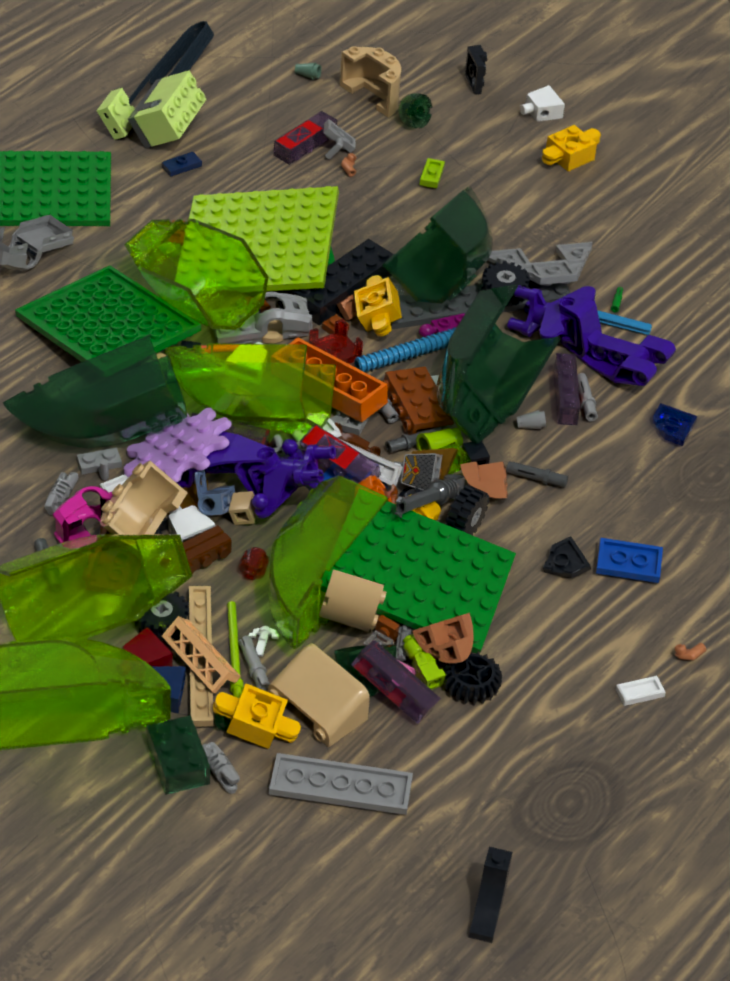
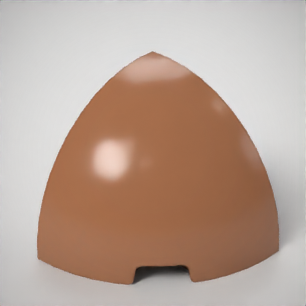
M477 462L460 464L462 473L471 486L488 493L490 498H508L507 475L504 462L478 465Z
M470 613L412 631L420 647L426 653H431L438 657L441 662H463L471 653L473 625Z

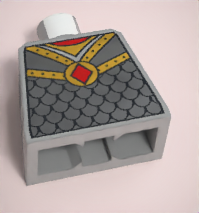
M435 453L405 454L404 462L394 461L395 464L403 467L400 474L401 483L414 488L418 487L420 490L428 489V485L432 481L439 480L443 455Z

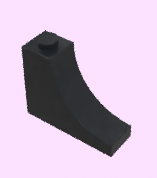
M489 846L469 938L489 943L493 942L508 883L513 853L511 851Z

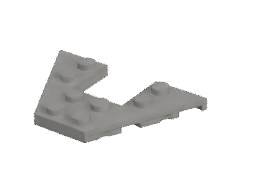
M592 242L556 245V252L562 260L530 263L521 248L485 251L484 258L492 263L499 262L502 264L503 261H507V264L513 262L515 266L520 265L522 269L527 270V274L529 273V279L540 285L570 284L578 280L592 250Z

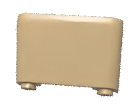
M313 643L302 648L268 686L269 693L287 699L314 722L313 733L315 738L319 742H323L327 747L332 746L368 720L370 696L366 687Z

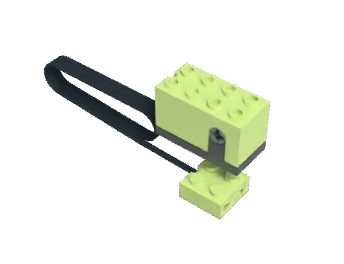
M200 21L190 26L149 72L129 98L122 88L113 90L108 94L97 109V112L114 140L126 137L132 127L145 148L180 139L207 100L201 89L196 87V79L190 72V69L214 36L207 21ZM178 62L173 71L167 77H165L167 73L172 69V67ZM149 81L151 87L137 107L130 106Z

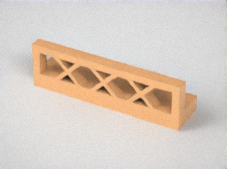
M178 616L162 635L167 643L213 693H217L227 680L236 683L241 677L191 621ZM178 628L180 630V640L174 641L171 636ZM192 643L193 654L186 655L185 646ZM204 657L206 659L205 669L198 668V658ZM217 671L221 676L213 684L211 682V672Z

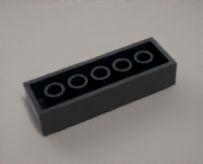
M367 239L327 267L324 288L292 290V295L307 299V309L309 314L312 315V321L320 326L324 321L340 312L337 304L349 295L354 294V291L365 287L366 281L370 277L379 275L382 279H385L395 274L397 256L374 241Z

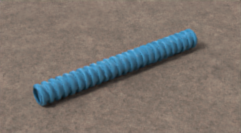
M488 318L481 319L478 322L475 321L452 328V330L448 329L441 333L438 332L436 335H428L425 338L422 337L399 344L398 346L389 347L388 349L385 348L382 351H377V353L372 352L371 354H366V356L356 357L354 364L356 368L363 372L373 371L375 368L379 369L386 365L389 366L402 362V360L405 361L418 357V355L422 356L423 354L434 352V350L438 351L445 347L448 348L455 346V344L458 345L471 341V339L474 340L487 336V334L491 335L493 333V325Z

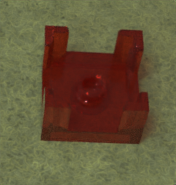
M344 319L335 322L334 333L318 339V328L312 329L309 332L310 344L348 364L353 363L356 357L362 356L363 341L359 337H356L355 343L347 336L348 324Z

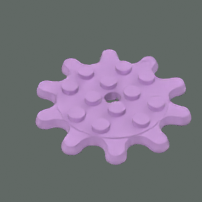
M206 408L198 415L189 417V414L184 410L178 411L172 421H167L162 426L156 424L148 426L146 429V440L141 443L132 444L127 448L128 457L135 459L124 466V474L130 477L133 474L132 471L139 463L143 465L151 461L177 483L180 481L184 471L190 468L200 471L209 467L210 461L207 459V456L211 452L222 450L229 445V440L225 436H219V434L229 429L232 423L226 417L212 421L216 417V412L212 408Z

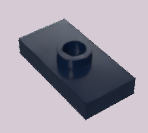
M194 152L162 162V168L170 177L202 166V160Z

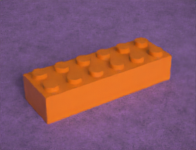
M296 338L271 356L272 373L274 376L361 423L388 403L386 383L300 338Z

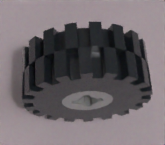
M503 261L502 264L499 262H495V265L490 264L488 268L484 269L482 274L483 297L486 296L488 302L492 300V304L495 305L496 303H500V306L503 307L504 304H507L508 307L512 306V303L518 305L519 301L523 302L525 299L515 297V289L518 285L529 288V273L527 274V270L522 269V266H515L513 262L507 264V261Z
M465 485L459 491V495H456L454 503L452 502L451 510L447 514L449 516L446 518V525L470 535L476 533L488 509V493L471 485Z
M160 588L155 593L153 590L148 591V596L145 594L141 595V600L138 599L135 606L136 631L139 634L148 627L163 643L165 639L162 635L178 616L189 620L190 608L188 601L185 602L183 595L179 597V592L177 591L171 593V589H166V592H162V588ZM178 628L171 636L176 641L180 639V630Z

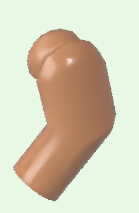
M349 153L341 163V167L350 177L356 174V170L353 168L356 156L353 153Z
M699 643L692 649H686L684 644H678L674 648L675 656L678 659L693 661L706 652V646L703 643Z

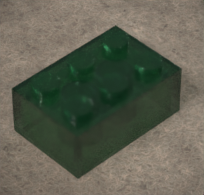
M191 715L147 725V745L165 795L210 784V765Z

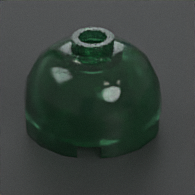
M420 93L406 95L401 100L398 108L400 120L408 127L424 128L432 114H429L430 108H432L431 100L427 95Z

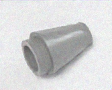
M536 410L517 416L518 428L541 429V427H546L545 412Z

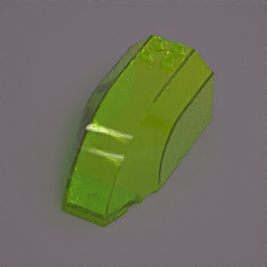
M169 219L151 220L124 244L138 270L159 297L207 327L237 330L264 305L269 277L246 241L241 237L195 219H189L188 222H183L182 219L170 222Z
M207 344L206 348H201L200 345H193V348H187L186 346L165 348L171 370L187 394L201 406L212 408L217 415L222 418L226 417L232 423L252 429L282 430L283 433L288 434L301 431L303 434H309L315 426L323 429L331 416L336 365L305 364L307 345Z
M340 475L322 481L315 489L312 488L308 497L299 503L297 510L280 529L271 550L268 590L269 607L280 634L291 648L295 650L309 639L310 632H318L320 624L326 625L330 621L319 617L325 592L320 591L323 583L321 579L325 570L330 572L334 564L388 501V497Z
M179 534L91 535L63 542L1 564L0 603L8 628L21 651L36 658L140 619L146 611L153 606L155 607L169 593L171 594L192 577V572Z
M69 637L0 642V750L100 741L110 738L109 734L121 731L124 734L130 732V728L142 725L144 728L171 719L170 685L153 667L128 651L99 641Z

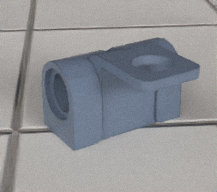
M205 471L195 472L200 512L204 515H221L228 512L232 495L235 493L234 485L220 486L213 490H207Z

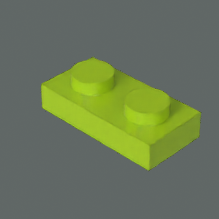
M428 158L420 178V185L437 188L445 167V161Z

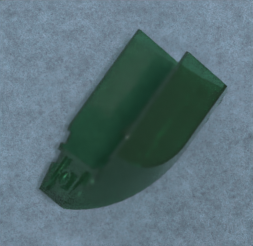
M470 186L462 190L430 218L431 222L424 228L426 230L424 234L419 232L383 264L385 269L417 302L442 304L446 299L451 301L477 276L475 272L486 263L491 255L493 246L491 227L478 197Z
M516 285L479 291L449 340L439 373L436 395L441 409L466 438L475 444L481 442L494 431L495 427L503 424L506 418L518 411L560 341L559 337L522 342L503 333L495 324L518 288Z
M149 335L49 376V381L45 384L37 383L33 385L34 390L28 393L22 391L3 402V405L11 414L38 434L61 444L81 448H100L121 444L149 432H159L164 429V426L179 424L184 418H187L186 403L169 356L157 358Z

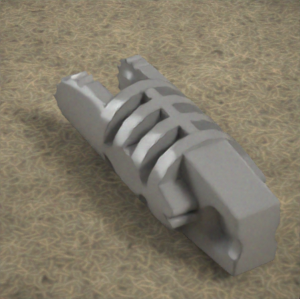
M61 472L44 506L49 515H53L57 508L68 499L78 481L79 476L77 472H70L68 476L65 472Z
M214 742L203 744L201 753L206 764L222 787L230 794L237 791V783L240 780L237 771L224 752Z

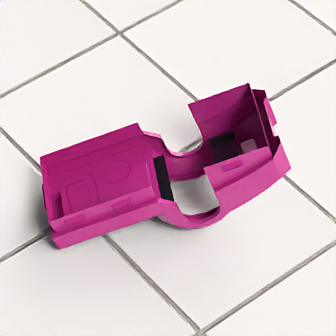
M95 486L85 487L78 490L53 513L56 523L54 537L62 548H68L70 551L95 541L83 525V522L89 518L97 519L100 522L103 514L101 508L108 500H111L113 497L112 492L109 493L107 490ZM92 491L99 494L100 504L88 506L82 497L83 493Z

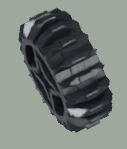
M479 651L476 654L471 652L463 662L446 663L445 668H443L446 674L443 683L445 684V691H449L450 697L456 696L457 701L464 700L465 704L468 701L473 702L474 705L477 701H480L482 704H484L486 699L491 701L493 696L497 695L502 684V671H500L499 664H495L494 658L488 659L487 654L480 655Z

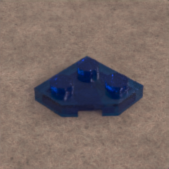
M660 403L653 416V422L664 440L683 446L698 416Z

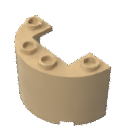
M352 46L342 51L340 86L351 94L365 87L383 99V101L376 105V110L388 118L396 112L399 103L401 65L395 56L384 51L382 48Z
M151 461L143 465L139 463L132 471L133 474L122 485L118 484L112 491L113 497L101 508L103 511L100 519L101 526L142 559L148 557L157 543L153 535L166 514L178 509L188 493Z
M333 569L318 617L369 632L370 629L374 630L379 615L375 613L378 604L383 605L387 592L383 591L384 585Z

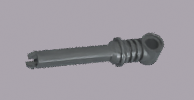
M448 474L444 476V480L432 481L426 490L404 498L398 496L395 509L397 512H395V515L402 518V514L427 504L436 502L439 505H443L449 499H455L456 495H459V491L464 488L465 477L457 474Z

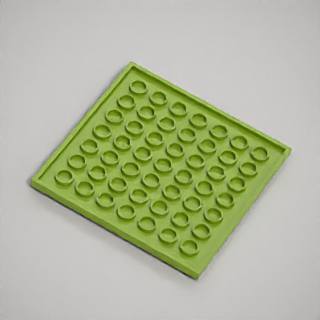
M338 186L195 195L187 224L186 241L181 251L182 256H180L173 287L174 297L324 288L339 196Z

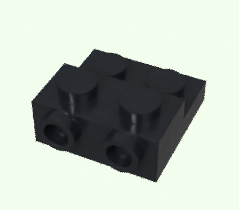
M481 45L468 46L465 76L475 95L482 93V87L485 84L483 77L486 75L485 62H487V53Z

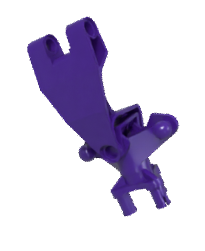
M518 285L515 289V297L528 300L525 306H529V308L524 307V310L527 313L529 312L526 321L511 317L507 324L508 329L531 337L540 328L541 344L545 349L554 348L556 345L555 337L560 335L563 346L591 369L615 383L645 386L656 374L657 367L654 363L665 364L676 352L675 345L671 341L652 335H647L638 345L602 334L595 304L596 290L593 287H582L553 302H546L540 289H529Z
M223 431L219 436H225L230 443L222 450L211 452L207 456L210 465L204 469L205 474L236 473L247 491H253L255 495L252 499V504L255 507V513L258 518L270 516L288 497L302 486H305L313 497H321L325 494L338 495V492H340L338 481L323 482L324 476H319V474L324 473L321 469H318V460L334 459L336 457V448L333 445H308L303 454L300 449H297L298 445L295 440L286 439L282 443V451L285 455L279 458L275 449L241 435ZM190 468L184 471L177 484L182 488L191 487L195 480V472L199 470Z

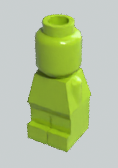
M414 634L406 636L403 639V648L409 659L413 660L412 665L416 671L415 678L422 690L427 692L443 686L446 676L443 669L439 670L436 660L430 653H426L420 647Z

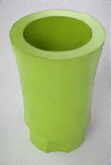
M458 428L419 433L416 438L418 451L456 449L463 444L461 431Z

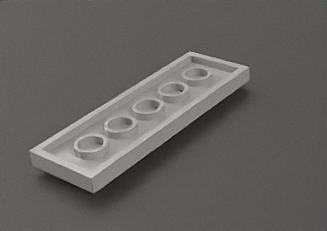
M277 753L269 795L407 815L413 773Z

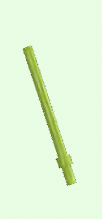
M230 601L227 603L231 666L241 676L236 603ZM241 677L236 683L230 681V691L234 697L240 698L244 688Z

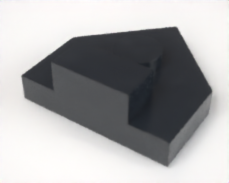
M570 536L552 545L550 555L544 564L543 570L545 573L574 578L591 570V566Z

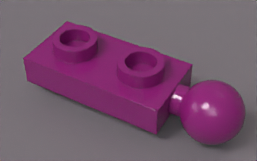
M465 313L431 320V324H423L419 328V334L425 338L428 335L431 336L448 329L452 330V328L472 322Z

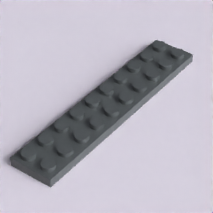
M531 280L529 282V289H540L546 302H553L571 293L566 284L555 283L551 286H544ZM481 284L399 296L402 318L391 322V329L431 324V320L462 313L471 318L524 310V307L529 308V306H525L528 300L519 301L518 305L512 303L510 307L507 304H504V307L500 306V303L492 304V300L488 302L486 296L483 297Z

